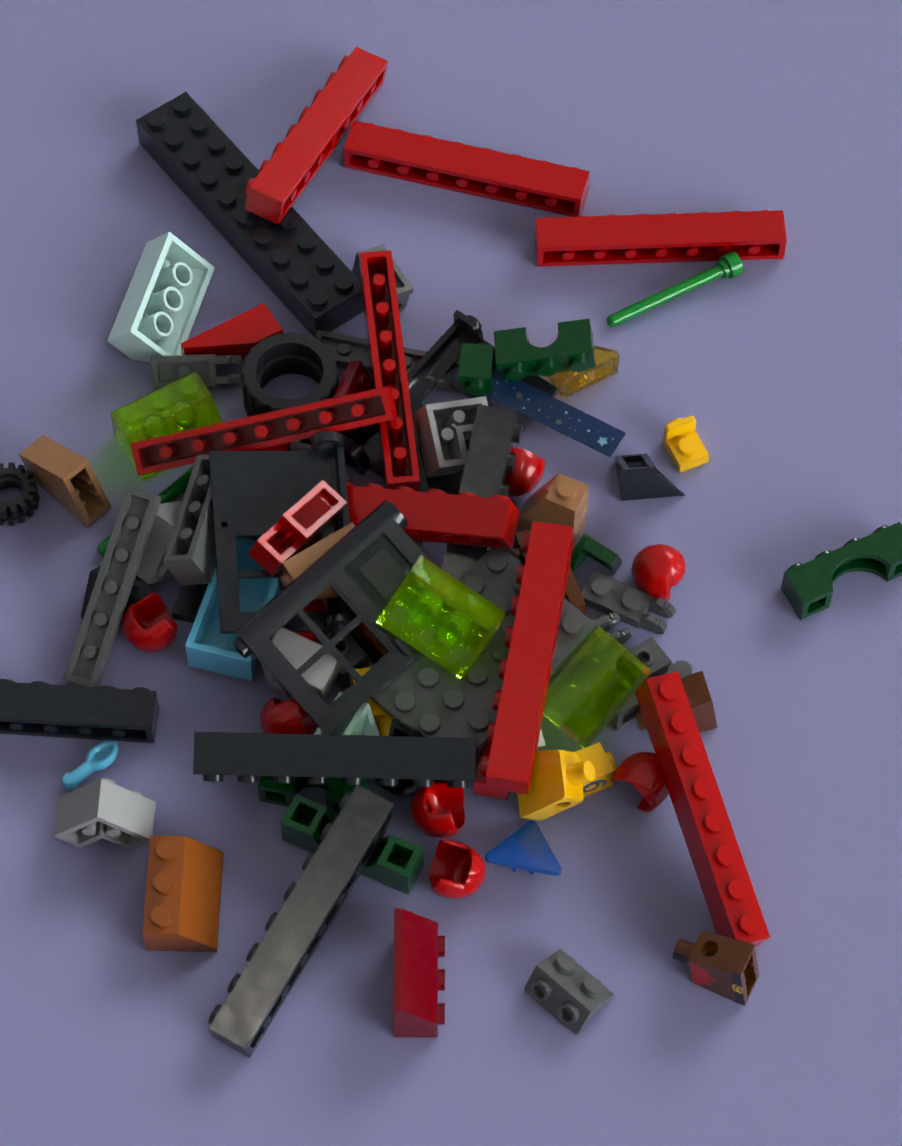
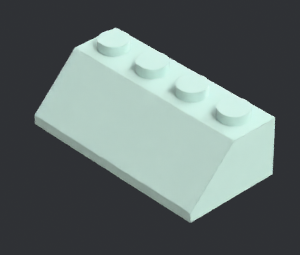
M170 232L146 242L107 341L130 359L151 363L152 356L182 355L180 343L188 340L215 267Z

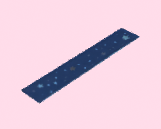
M458 366L453 375L451 376V379L459 383ZM497 369L494 370L492 394H482L608 457L613 455L626 435L625 432L554 397L550 398V395L520 380H501Z

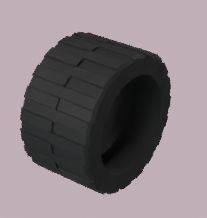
M278 333L267 339L264 338L249 350V354L244 358L243 368L241 369L244 407L247 410V416L333 398L339 386L335 356L332 355L331 350L322 341L304 333ZM285 374L305 375L319 384L311 393L295 399L277 398L263 390L269 381Z

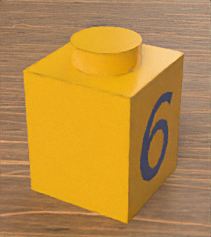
M600 742L575 752L578 754L580 762L588 760L595 769V779L582 784L584 797L613 786L611 777L616 771L617 766L610 752L605 753Z

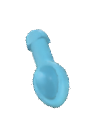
M105 741L95 745L89 750L84 763L71 773L67 772L63 776V787L67 790H74L79 787L81 781L93 772L109 767L118 754L119 748L117 743Z

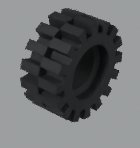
M9 462L8 468H4L3 463L0 464V491L9 487L21 490L20 496L16 499L0 501V525L2 526L5 520L8 521L9 526H15L14 520L16 519L19 520L20 524L24 523V515L31 518L34 515L33 509L37 510L39 507L38 501H40L36 479L35 477L33 478V473L30 470L26 471L25 466L21 464L17 469L14 463Z

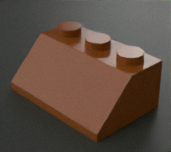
M150 835L142 930L146 951L217 952L223 851L187 836Z

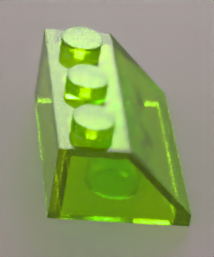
M197 372L110 412L114 435L134 466L130 443L223 422L211 393ZM162 471L148 473L140 476L143 480H146Z
M420 555L376 620V623L462 680L499 628L506 612Z
M599 627L548 687L543 715L582 748L590 746L637 688L652 673V670L604 629Z

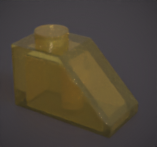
M594 345L596 368H590L583 372L567 371L555 373L552 376H548V378L559 389V394L564 399L617 374L619 365L618 352Z

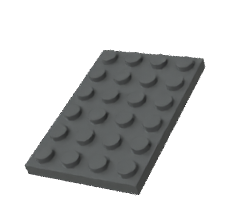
M490 548L453 585L471 607L374 693L370 699L390 717L420 730L425 737L478 738V753L487 744L489 723H496L498 711L493 710L495 691L502 690L504 679L499 678L501 658H508L509 647H505V635L507 626L513 627L515 616L511 615V603L513 595H519L521 584H516L519 563H522L505 549ZM565 598L550 678L597 631V625ZM387 651L375 664H377L389 652Z

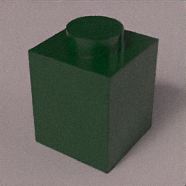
M462 343L458 372L460 393H467L472 396H480L483 393L492 394L496 362L494 345Z

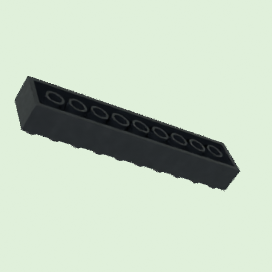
M187 92L182 93L136 120L139 144L314 338L317 330L331 332L364 312L361 281L293 207L289 209L279 224H275L245 210L247 196L244 195L246 184L250 178L255 179L259 170Z

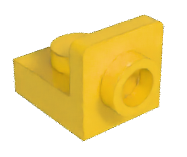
M693 415L684 419H674L664 427L663 445L679 473L709 461V454L695 431L696 419Z

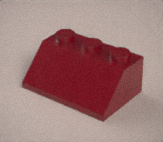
M394 908V1038H438V1025H445V1003H438V991H445V969H438V957H445V936H438L437 922L402 908Z

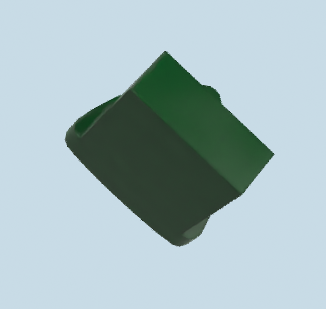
M585 533L574 547L570 561L572 571L576 570L588 556L614 573L622 564L618 554Z

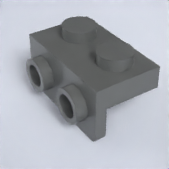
M559 949L537 964L524 987L526 993L576 1035L583 1030L589 1018L607 1006L614 996L598 979L593 977L562 949Z

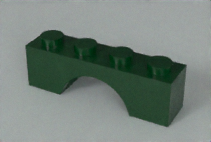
M898 522L891 526L883 525L861 539L853 538L841 548L834 551H823L811 561L804 564L796 563L790 566L784 572L781 590L800 620L830 607L833 583L837 578L846 573L866 571L881 577L886 582L901 576L902 524Z
M296 793L280 822L282 840L308 852L313 851L316 853L322 843L320 840L322 831L329 822L334 823L336 817L327 806ZM391 834L388 837L382 838L361 875L409 895L424 866L423 848Z

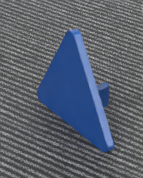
M529 821L488 851L484 858L487 863L511 867L512 871H516L517 868L528 870L531 875L534 872L554 876L561 874V867L535 821Z

